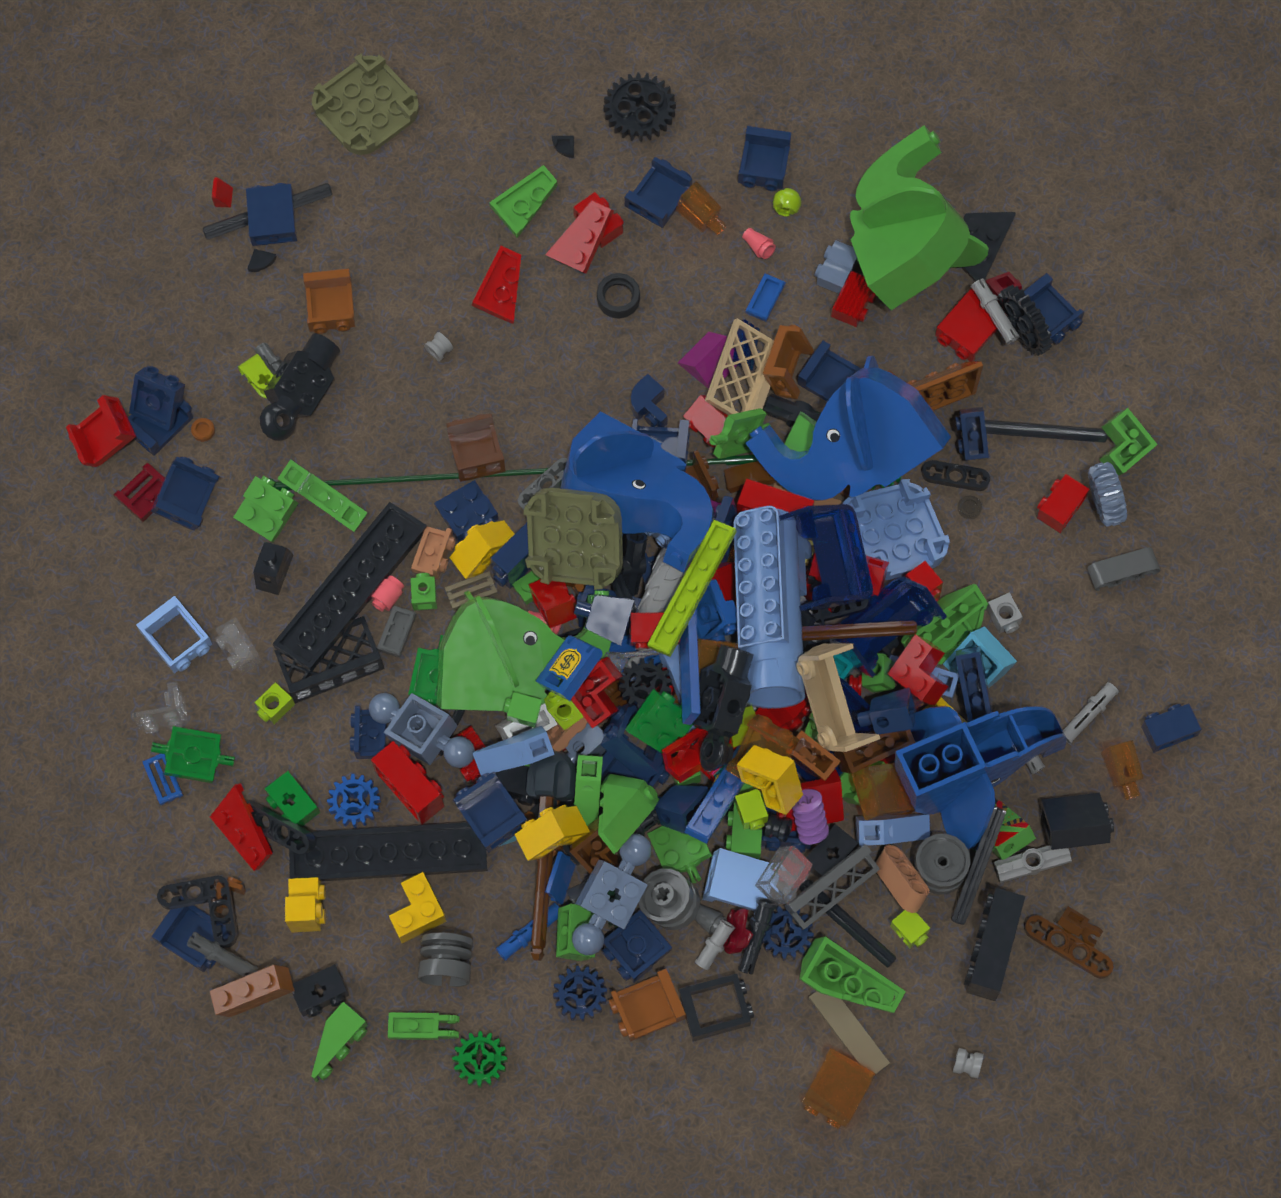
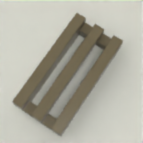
M489 571L445 587L453 611L459 609L463 603L467 602L464 599L455 603V600L464 597V592L468 590L472 594L490 587L491 590L478 595L480 597H492L498 594ZM487 580V582L462 590L460 592L454 594L451 593L459 589L465 588L467 586L476 584L478 582Z

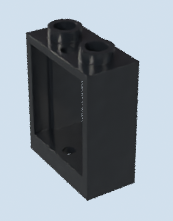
M737 973L679 989L692 1042L751 1026V1019L754 1018L751 1004H746L744 995L747 994L744 979L739 980ZM733 984L742 1017L700 1028L691 995Z

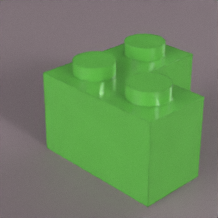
M1126 408L1102 426V429L1116 446L1099 460L1101 463H1111L1119 476L1124 474L1158 444L1129 408Z

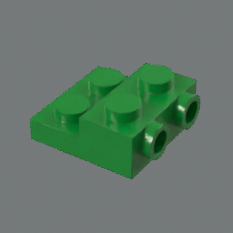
M653 689L625 730L662 753V750L674 743L678 737L685 736L692 727V724L687 725L682 722V703L680 705L675 703L676 699L666 691H663L661 694Z

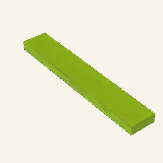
M713 520L647 644L650 649L671 657L737 532L736 528Z

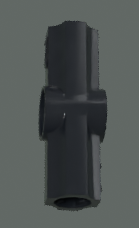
M772 393L768 397L764 408L767 415L785 421L789 427L794 425L800 411L816 422L821 415V412L815 411L810 404L804 401L797 400L792 402Z
M645 533L627 534L625 537L622 573L633 597L638 594L641 575H645L647 568L645 551L648 538Z

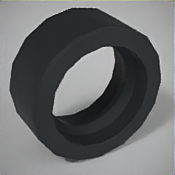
M623 273L610 274L603 278L597 289L599 308L604 314L612 318L620 319L632 315L640 303L638 283L634 278ZM614 285H624L632 292V299L624 306H612L605 299L606 291Z

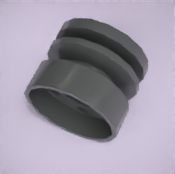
M442 932L423 935L421 937V944L424 947L420 949V954L429 959L419 962L417 979L425 984L442 986V976H451L449 986L461 987L469 985L471 966L462 961L472 958L473 953L470 950L473 948L474 941L467 936Z

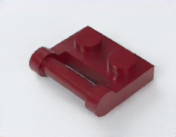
M145 463L142 466L143 470L121 491L117 490L113 494L115 499L142 522L153 513L151 509L165 479L149 463ZM149 476L152 477L131 499L127 498Z

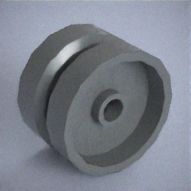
M935 834L926 838L919 846L913 867L924 880L931 893L936 895L949 894L956 891L964 883L970 867V853L965 844L957 837L949 834ZM941 862H944L945 866H941L939 864Z
M659 869L650 873L643 880L647 887L639 901V906L642 912L655 924L666 930H679L688 926L696 918L700 910L701 901L698 889L680 872L673 869Z

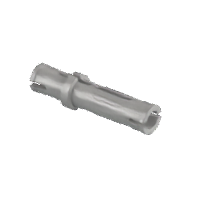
M983 278L980 281L974 282L971 288L981 301L982 309H986L1006 344L1016 341L1020 336L997 301L998 297L992 294Z
M1107 682L1095 696H1091L1088 699L1089 703L1066 726L1063 732L1068 744H1071L1099 713H1103L1106 710L1105 706L1119 693L1113 684ZM1101 698H1103L1099 705L1092 711L1091 709L1097 704V702ZM1086 715L1087 717L1085 718V720L1075 729L1074 727Z

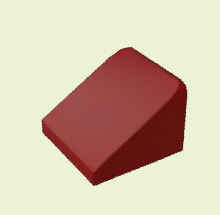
M215 177L212 188L214 206L230 208L233 187L220 178Z

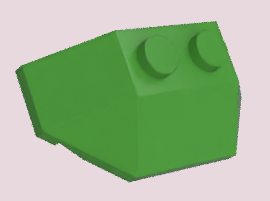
M972 584L945 595L913 620L917 623L916 635L929 640L945 653L938 664H943L971 632L980 629L988 602L978 586ZM914 635L903 636L901 642L905 648Z

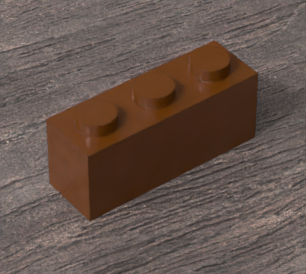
M872 730V731H870V732H868V733H866V734H876V733H875L874 730ZM911 730L879 734V740L847 752L833 751L835 757L841 761L838 764L841 772L853 774L895 754L896 751L914 744L915 740Z

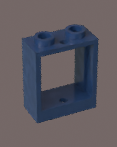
M627 703L622 707L618 706V711L611 716L612 719L603 732L604 738L601 746L639 779L645 780L659 772L663 762V754L647 745L643 754L623 737L626 726L629 725L638 712L637 706L634 705L630 708Z

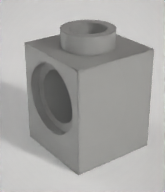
M1010 592L988 602L986 610L999 634L1004 631L1009 634L1019 628L1023 617ZM1007 612L1011 618L1003 619L999 614Z

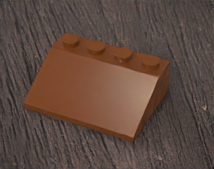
M981 361L964 362L961 364L954 363L944 371L939 373L937 371L931 372L924 379L919 381L911 380L907 383L916 388L932 411H935L976 394L983 364Z

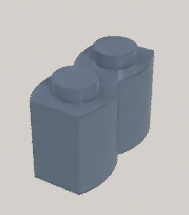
M835 240L833 246L829 245L824 254L826 260L823 265H818L815 277H817V285L840 294L850 272L854 271L858 258L853 247Z

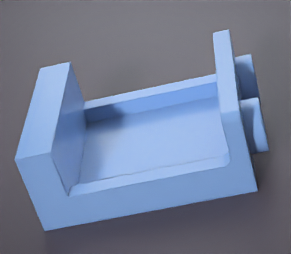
M719 848L713 852L702 900L709 902L718 900L752 910L755 914L758 897L772 899L769 893L777 878V873L774 872L776 864Z

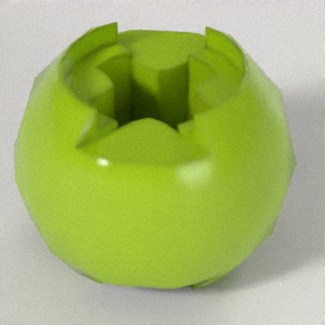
M785 188L775 194L773 207L779 215L788 217L790 214L793 215L799 211L801 197L795 190Z

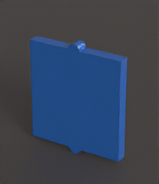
M558 851L545 892L551 897V901L563 905L567 893L566 890H568L576 865L570 860V856H566L563 852Z

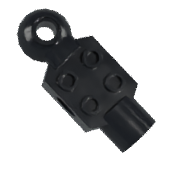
M313 333L302 351L288 353L265 388L264 393L271 404L262 410L260 426L268 438L275 441L289 438L294 433L296 418L311 416L333 381L334 376L330 367L338 356L340 349L325 336ZM278 415L283 419L282 427L277 423Z
M720 644L715 663L701 669L699 676L701 714L692 723L695 728L708 731V735L704 738L700 748V763L707 771L716 770L723 765L729 764L732 760L734 752L729 741L732 736L738 734L752 688L747 676L754 654Z

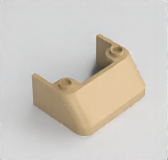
M853 643L821 644L815 646L801 655L797 663V670L802 676L817 727L818 742L828 751L847 752L880 739L879 734L855 733L833 658L834 655L853 649Z

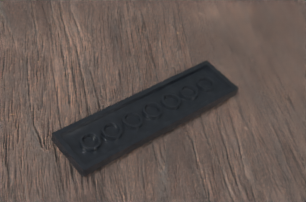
M389 502L273 642L274 648L312 672L372 599V594L382 581L395 571L421 539L427 525Z
M468 822L311 832L316 839V846L312 852L297 854L289 850L290 879L318 877L320 882L416 876L422 872L424 875L488 871L487 850Z

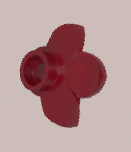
M732 909L726 918L727 922L735 927L723 945L727 954L740 953L749 944L753 933L746 929L748 909H740L738 911Z

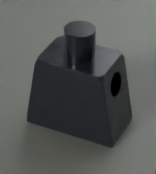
M264 542L253 572L256 589L279 595L293 558V554L288 548Z

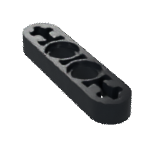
M246 801L247 804H251L254 811L251 813L257 826H261L266 837L297 854H305L314 850L316 839L310 831L255 801ZM264 815L269 819L268 828H265L262 824ZM282 826H285L288 830V837L286 839L281 835Z

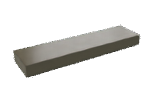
M817 991L809 996V1000L869 1079L890 1065V1062L842 999L824 995Z

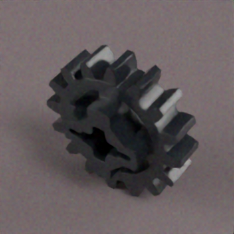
M641 658L639 665L632 661V669L624 668L625 675H622L620 678V682L623 684L619 685V691L624 692L622 694L623 701L629 699L628 706L630 708L636 704L638 711L652 690H656L661 683L662 688L659 693L662 694L663 691H666L671 695L672 689L669 686L672 685V679L667 678L669 670L662 671V663L655 666L654 659H651L649 664H647L644 658ZM634 676L635 682L629 687L630 680ZM642 683H645L646 685H649V684H650V687L647 688L645 685H642V686H641V684H642Z

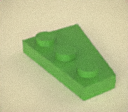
M543 165L489 202L490 207L515 237L518 238L557 187V180Z

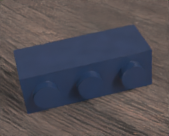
M981 647L957 650L955 658L968 722L992 713L993 708Z

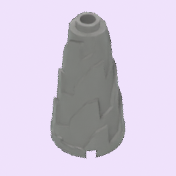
M667 548L661 549L656 558L652 574L645 587V593L637 608V613H664L686 571L683 573L663 562Z

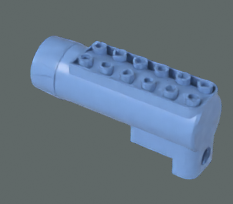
M764 506L742 511L734 519V528L737 531L734 536L738 648L754 654L747 676L752 685L750 698L747 703L760 708H784L796 705L805 698V686L802 676L797 670L798 659L803 655L800 596L807 595L805 559L812 558L811 543L797 530V519L793 514L782 509H776L773 506Z

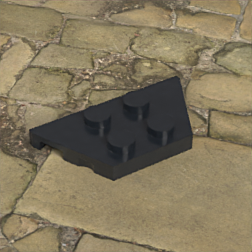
M1015 212L965 214L963 219L968 225L970 235L985 243L989 248L987 257L980 264L961 267L975 282L977 280L980 281L982 278L986 279L1016 216Z

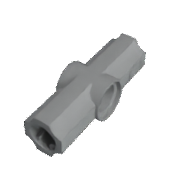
M1049 845L1039 849L1031 848L1022 854L1008 857L1005 860L994 861V867L999 882L1003 883L1027 875H1036L1040 871L1071 863L1072 860L1069 848L1051 850ZM1034 857L1039 861V865L1031 867L1026 863V859Z

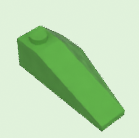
M826 936L814 939L802 960L800 980L824 995L894 1013L906 992Z

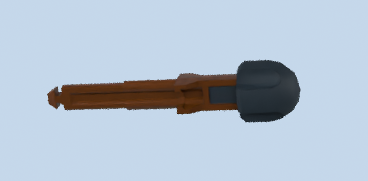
M554 751V755L530 764L527 774L526 793L532 798L540 799L539 813L550 807L556 809L560 807V801L572 800L575 797L576 770L571 758L565 753ZM559 846L554 850H563V846ZM553 851L538 859L531 941V946L533 947L531 955L535 961H541L545 955L543 950L546 948L550 898L545 890L552 872Z

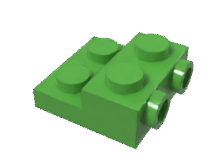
M264 475L261 479L255 476L244 493L245 499L233 518L271 542H274L299 503L292 499L294 494L282 487L281 491L274 488L275 482Z

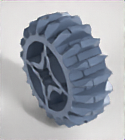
M1109 462L1095 464V466L1089 468L1088 478L1097 513L1105 526L1119 525L1126 521L1127 509L1118 474Z

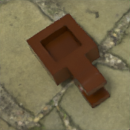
M1069 906L1057 923L1070 934L1078 937L1081 934L1084 942L1092 947L1095 946L1097 940L1093 939L1090 934L1100 937L1103 933L1101 928L1088 923L1090 919Z

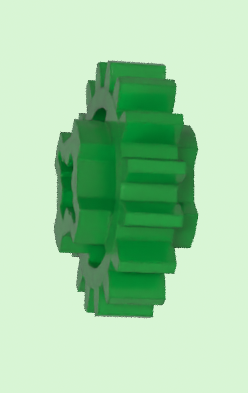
M479 1031L478 1037L475 1038L472 1033H469L470 1040L466 1041L461 1038L460 1041L463 1046L461 1048H454L455 1052L459 1054L452 1057L453 1062L459 1063L454 1067L455 1072L462 1071L459 1078L461 1080L468 1078L469 1086L474 1081L477 1082L479 1088L482 1087L484 1081L491 1086V1079L494 1077L499 1081L500 1076L498 1072L506 1071V1068L502 1065V1063L508 1062V1058L502 1056L506 1052V1048L498 1047L501 1043L499 1038L492 1041V1033H489L487 1037H483L482 1031ZM485 1044L491 1046L496 1054L489 1053L486 1050ZM475 1045V1048L470 1053H466L471 1046ZM481 1049V1052L486 1060H482V1064H480L479 1070L477 1061L474 1059L478 1058ZM464 1065L472 1066L475 1069V1075L468 1072ZM490 1066H495L492 1071L485 1074V1071Z

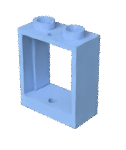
M175 596L136 624L140 633L173 673H176L178 670L183 671L187 669L191 664V660L197 656L205 655L212 645L208 635ZM180 614L200 640L172 661L152 634Z

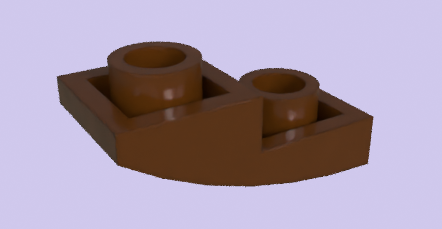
M759 461L741 464L724 470L727 488L730 493L742 490L746 478L765 485L777 482Z

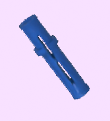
M555 902L548 910L547 927L558 920V908L560 907ZM533 920L519 931L515 930L512 933L513 936L496 947L503 960L506 961L516 951L528 946V942L532 940Z

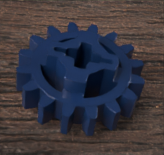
M778 906L777 913H773L771 919L773 926L769 931H766L763 943H768L765 951L773 950V958L781 954L783 961L786 960L787 955H791V958L796 960L797 952L803 956L805 954L803 947L810 948L811 946L807 939H812L814 933L808 932V930L813 928V924H810L804 930L801 927H796L792 922L793 918L787 910L783 911ZM803 915L801 919L805 922L808 919V915ZM783 918V921L781 923H779L778 925H773L774 922ZM788 923V928L791 934H789V938H787V942L785 943V937L782 932H784L786 924ZM771 937L776 938L781 943V947L777 946ZM801 940V942L797 946L790 948V945L794 941Z
M576 966V972L573 973L569 968L566 969V977L558 976L561 984H554V989L559 992L553 994V999L560 1000L555 1004L556 1008L563 1007L562 1015L566 1016L570 1013L572 1021L575 1020L576 1016H580L581 1021L584 1022L585 1015H589L593 1019V1011L596 1010L601 1013L602 1008L599 1004H606L607 1002L606 998L602 997V995L607 994V988H601L605 984L604 979L597 980L598 972L595 971L591 975L589 967H586L584 972H582L580 967ZM583 978L591 981L594 985L589 986L584 982ZM574 980L570 988H565L570 981ZM581 988L583 990V998H578L576 994L578 992L577 989ZM596 998L594 1003L588 1008H586V1004L590 1001V999ZM565 1001H572L577 1005V1009L570 1007Z

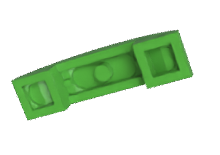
M293 460L288 462L278 477V480L330 514L353 532L357 530L368 514L360 506Z

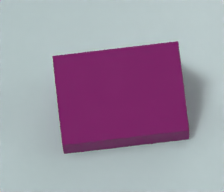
M708 332L678 364L709 389L727 336ZM731 348L730 356L732 362L739 361L736 349ZM728 367L723 370L724 379L730 374Z

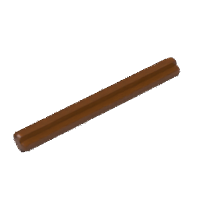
M915 621L805 626L802 627V641L915 635L917 633V623Z

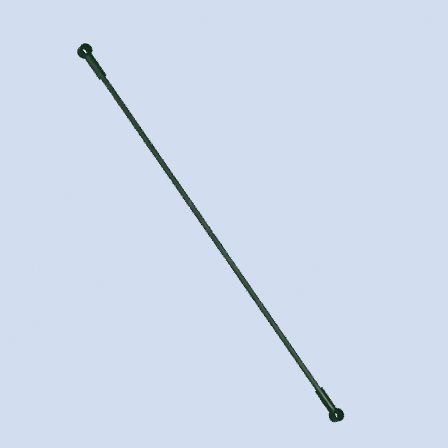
M755 455L707 459L709 465H741L758 461ZM687 460V466H693V460ZM548 468L506 470V472L484 477L543 474ZM458 473L324 480V482L330 486L459 479ZM269 478L275 482L273 487L281 491L282 487L286 490H293L283 482L274 481Z

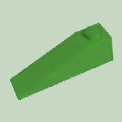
M609 774L603 781L600 790L604 794V798L600 800L603 814L599 816L598 835L615 854L651 813L659 798L655 789L650 785L648 786L644 780Z

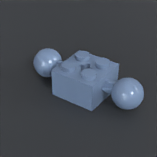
M389 693L377 694L370 701L369 713L371 717L378 723H390L384 731L391 742L394 741L398 746L402 744L411 755L428 765L432 764L441 750L444 751L447 763L453 767L463 768L473 761L474 756L472 752H475V748L469 739L460 736L450 739V736L458 726L451 716L411 693L401 709L398 700Z
M632 834L619 849L622 860L618 868L605 861L598 860L575 904L593 913L589 923L578 926L572 935L573 946L580 954L593 955L601 950L604 944L602 928L606 921L625 929L647 887L646 883L631 876L635 866H640L647 862L651 855V844L643 835ZM609 890H615L616 895L614 899H610V896L607 894Z

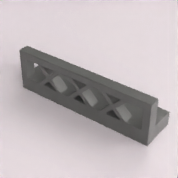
M866 844L854 850L784 906L802 930L880 870L869 855L872 851ZM865 859L871 870L866 874L855 873L856 864ZM842 875L850 876V885L847 889L836 888L837 879ZM855 877H860L857 881L854 882ZM823 890L831 891L830 902L826 905L817 904L818 894ZM835 892H842L835 897ZM804 905L812 906L811 917L804 922L797 914V911ZM816 907H822L818 912H816Z

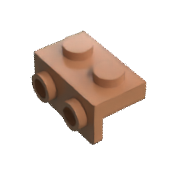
M427 526L411 567L412 572L418 574L429 573L430 577L435 576L436 579H439L441 572L445 573L448 566L447 554L449 551H453L456 542L452 529L447 528L446 531Z

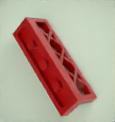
M696 728L662 750L665 770L679 783H682L703 769L700 763V748L704 738L708 735V731ZM699 737L698 741L691 746L693 741ZM679 750L678 754L671 758V754Z

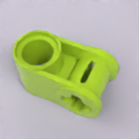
M255 354L239 365L238 369L242 375L245 374L248 383L253 386L256 392L261 397L266 398L264 390L272 379L273 374L267 368L262 358Z

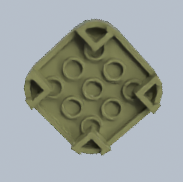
M360 54L354 57L355 62L326 84L322 86L318 83L314 88L312 96V108L318 120L345 149L358 155L376 151L411 125L419 113L418 97L414 89L411 90L380 55L376 57Z
M543 488L531 497L524 508L523 514L527 515L529 556L525 559L527 568H531L534 574L541 578L540 582L546 584L558 581L593 585L594 590L603 589L611 584L620 574L623 565L622 517L616 502L605 494L560 488Z

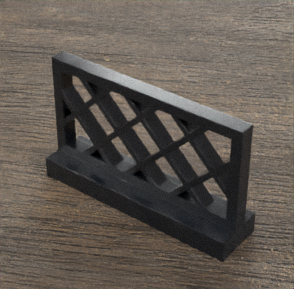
M364 616L355 619L345 633L342 634V639L338 646L333 645L330 650L335 652L331 659L323 658L320 663L327 665L325 671L321 673L310 672L305 668L299 667L295 661L292 664L285 662L281 656L283 653L274 650L295 704L385 669ZM362 624L364 631L360 638L350 635L353 627ZM347 639L357 642L353 652L343 649ZM362 644L371 647L373 651L365 656L357 654ZM339 653L350 656L347 663H335ZM294 671L305 674L302 680L292 683L290 680Z

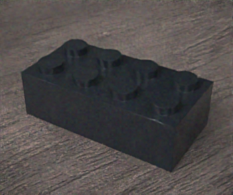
M999 888L995 889L993 895H988L983 914L987 915V917H982L976 938L981 940L980 942L976 941L970 961L974 962V966H969L964 980V985L968 986L966 993L996 1001L1003 984L1025 900L1024 895Z

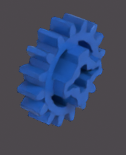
M351 774V780H347L343 776V783L334 782L336 790H329V795L333 797L327 799L328 805L332 806L329 809L330 814H336L334 817L336 822L343 819L345 827H347L349 822H352L354 828H357L358 822L365 826V819L374 820L372 812H379L380 810L376 804L381 802V798L375 796L379 793L377 787L372 788L374 785L372 780L365 783L364 775H361L359 780L356 779L354 774ZM368 794L370 795L369 806L365 803ZM342 796L343 802L340 804L341 807L339 808L338 800L339 797ZM348 796L353 799H358L360 805L355 802L350 803ZM351 813H360L358 815H350Z

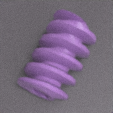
M813 789L802 790L803 796L792 809L800 842L811 845L824 840L828 836L829 827L820 792Z

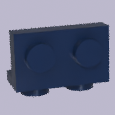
M355 706V713H351V728H354V737H350V751H354L357 759H372L386 747L384 731L387 728V724L376 722L371 717L369 710H362L361 706Z

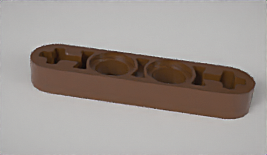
M1032 916L1026 921L1025 932L1034 941L1094 977L1104 979L1112 973L1114 968L1113 962L1107 955L1041 916ZM1030 923H1041L1040 928L1047 932L1048 927L1052 929L1047 939H1042L1045 934L1041 931L1033 933ZM1053 935H1061L1065 940V944L1062 947H1055L1051 943ZM1080 947L1086 951L1087 956L1084 960L1074 958L1073 950ZM1094 954L1096 956L1093 960L1097 963L1105 961V967L1108 971L1103 970L1100 973L1097 971L1098 966L1091 962L1089 967L1086 963L1090 960L1091 955Z

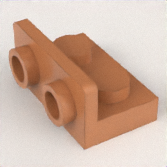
M583 717L566 730L556 722L557 725L547 731L553 750L561 752L565 749L569 741L586 727L588 723Z

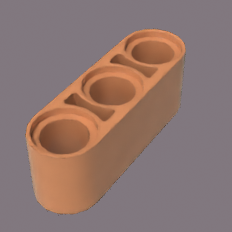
M886 845L876 861L877 866L880 868L877 874L899 905L910 913H916L927 898L930 890L903 851L894 845Z

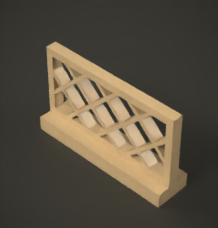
M738 318L735 319L705 401L728 415L739 413L735 411L732 403L736 399H739L742 405L741 412L758 408L763 409L770 389L763 371L774 340ZM738 328L744 331L746 341H739L737 335ZM756 339L765 343L761 353H758L754 343ZM745 343L749 344L752 356L745 358L741 347ZM734 347L740 359L736 362H732L730 356L731 348ZM754 358L757 367L754 373L750 372L746 360ZM738 363H741L745 376L738 378L734 367ZM728 367L732 381L725 383L722 373L724 368ZM746 378L749 390L748 393L744 394L739 381ZM734 383L738 396L731 398L726 385ZM718 388H721L725 401L723 402L714 398Z

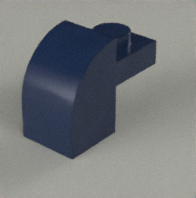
M649 374L644 376L632 390V413L638 421L645 415V420L652 427H665L668 424L667 415L656 406L664 398V388Z

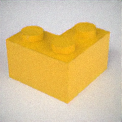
M504 520L498 522L491 521L484 525H474L467 531L468 535L465 539L455 546V551L449 558L465 579L475 577L485 571L491 563L490 558L515 534Z
M754 745L737 763L741 782L761 789L766 807L786 815L803 796L796 765L791 758Z
M562 805L556 809L550 807L539 813L540 818L525 822L521 825L522 829L514 835L529 861L540 859L559 846L572 844L590 831L577 806L566 807V805Z
M423 872L401 882L411 905L389 915V918L401 943H404L447 921Z
M318 877L288 879V897H285V922L291 932L321 931V924L326 923V913L321 903V900L326 898L325 885H321Z

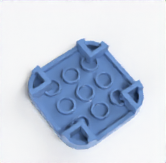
M902 479L898 485L865 492L855 497H850L849 495L843 502L839 521L859 569L866 555L890 562L885 580L906 576L908 572L924 561L932 569L940 565L947 554L950 541L949 536L944 535L929 500L931 494L926 487L923 489L917 484L910 483V479Z

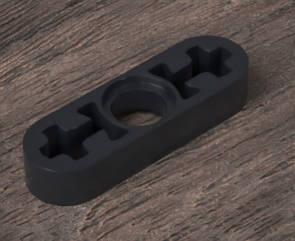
M930 460L923 465L922 469L923 479L933 484L984 491L990 483L989 473L982 468ZM931 467H935L936 472L939 473H935L934 476H930V472L926 470H930ZM943 468L947 469L945 479H942L943 474H941L943 473ZM953 471H958L962 474L963 478L960 481H953L950 479L949 474ZM967 473H970L969 482L965 483ZM978 475H981L982 480H985L981 484H976L977 481L975 479Z

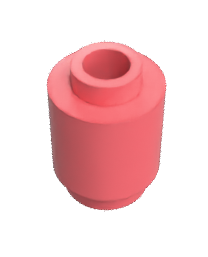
M389 575L372 594L373 602L371 604L381 612L384 609L390 611L403 593V583Z

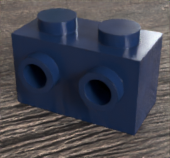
M983 407L959 409L960 416H956L957 430H962L963 439L958 440L960 453L965 454V460L989 458Z

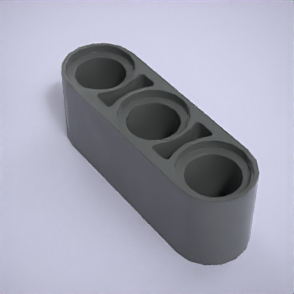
M1151 547L1101 560L1087 568L1095 591H1100L1099 588L1106 586L1111 588L1121 585L1123 581L1142 579L1147 574L1153 573V575H1156L1161 571Z

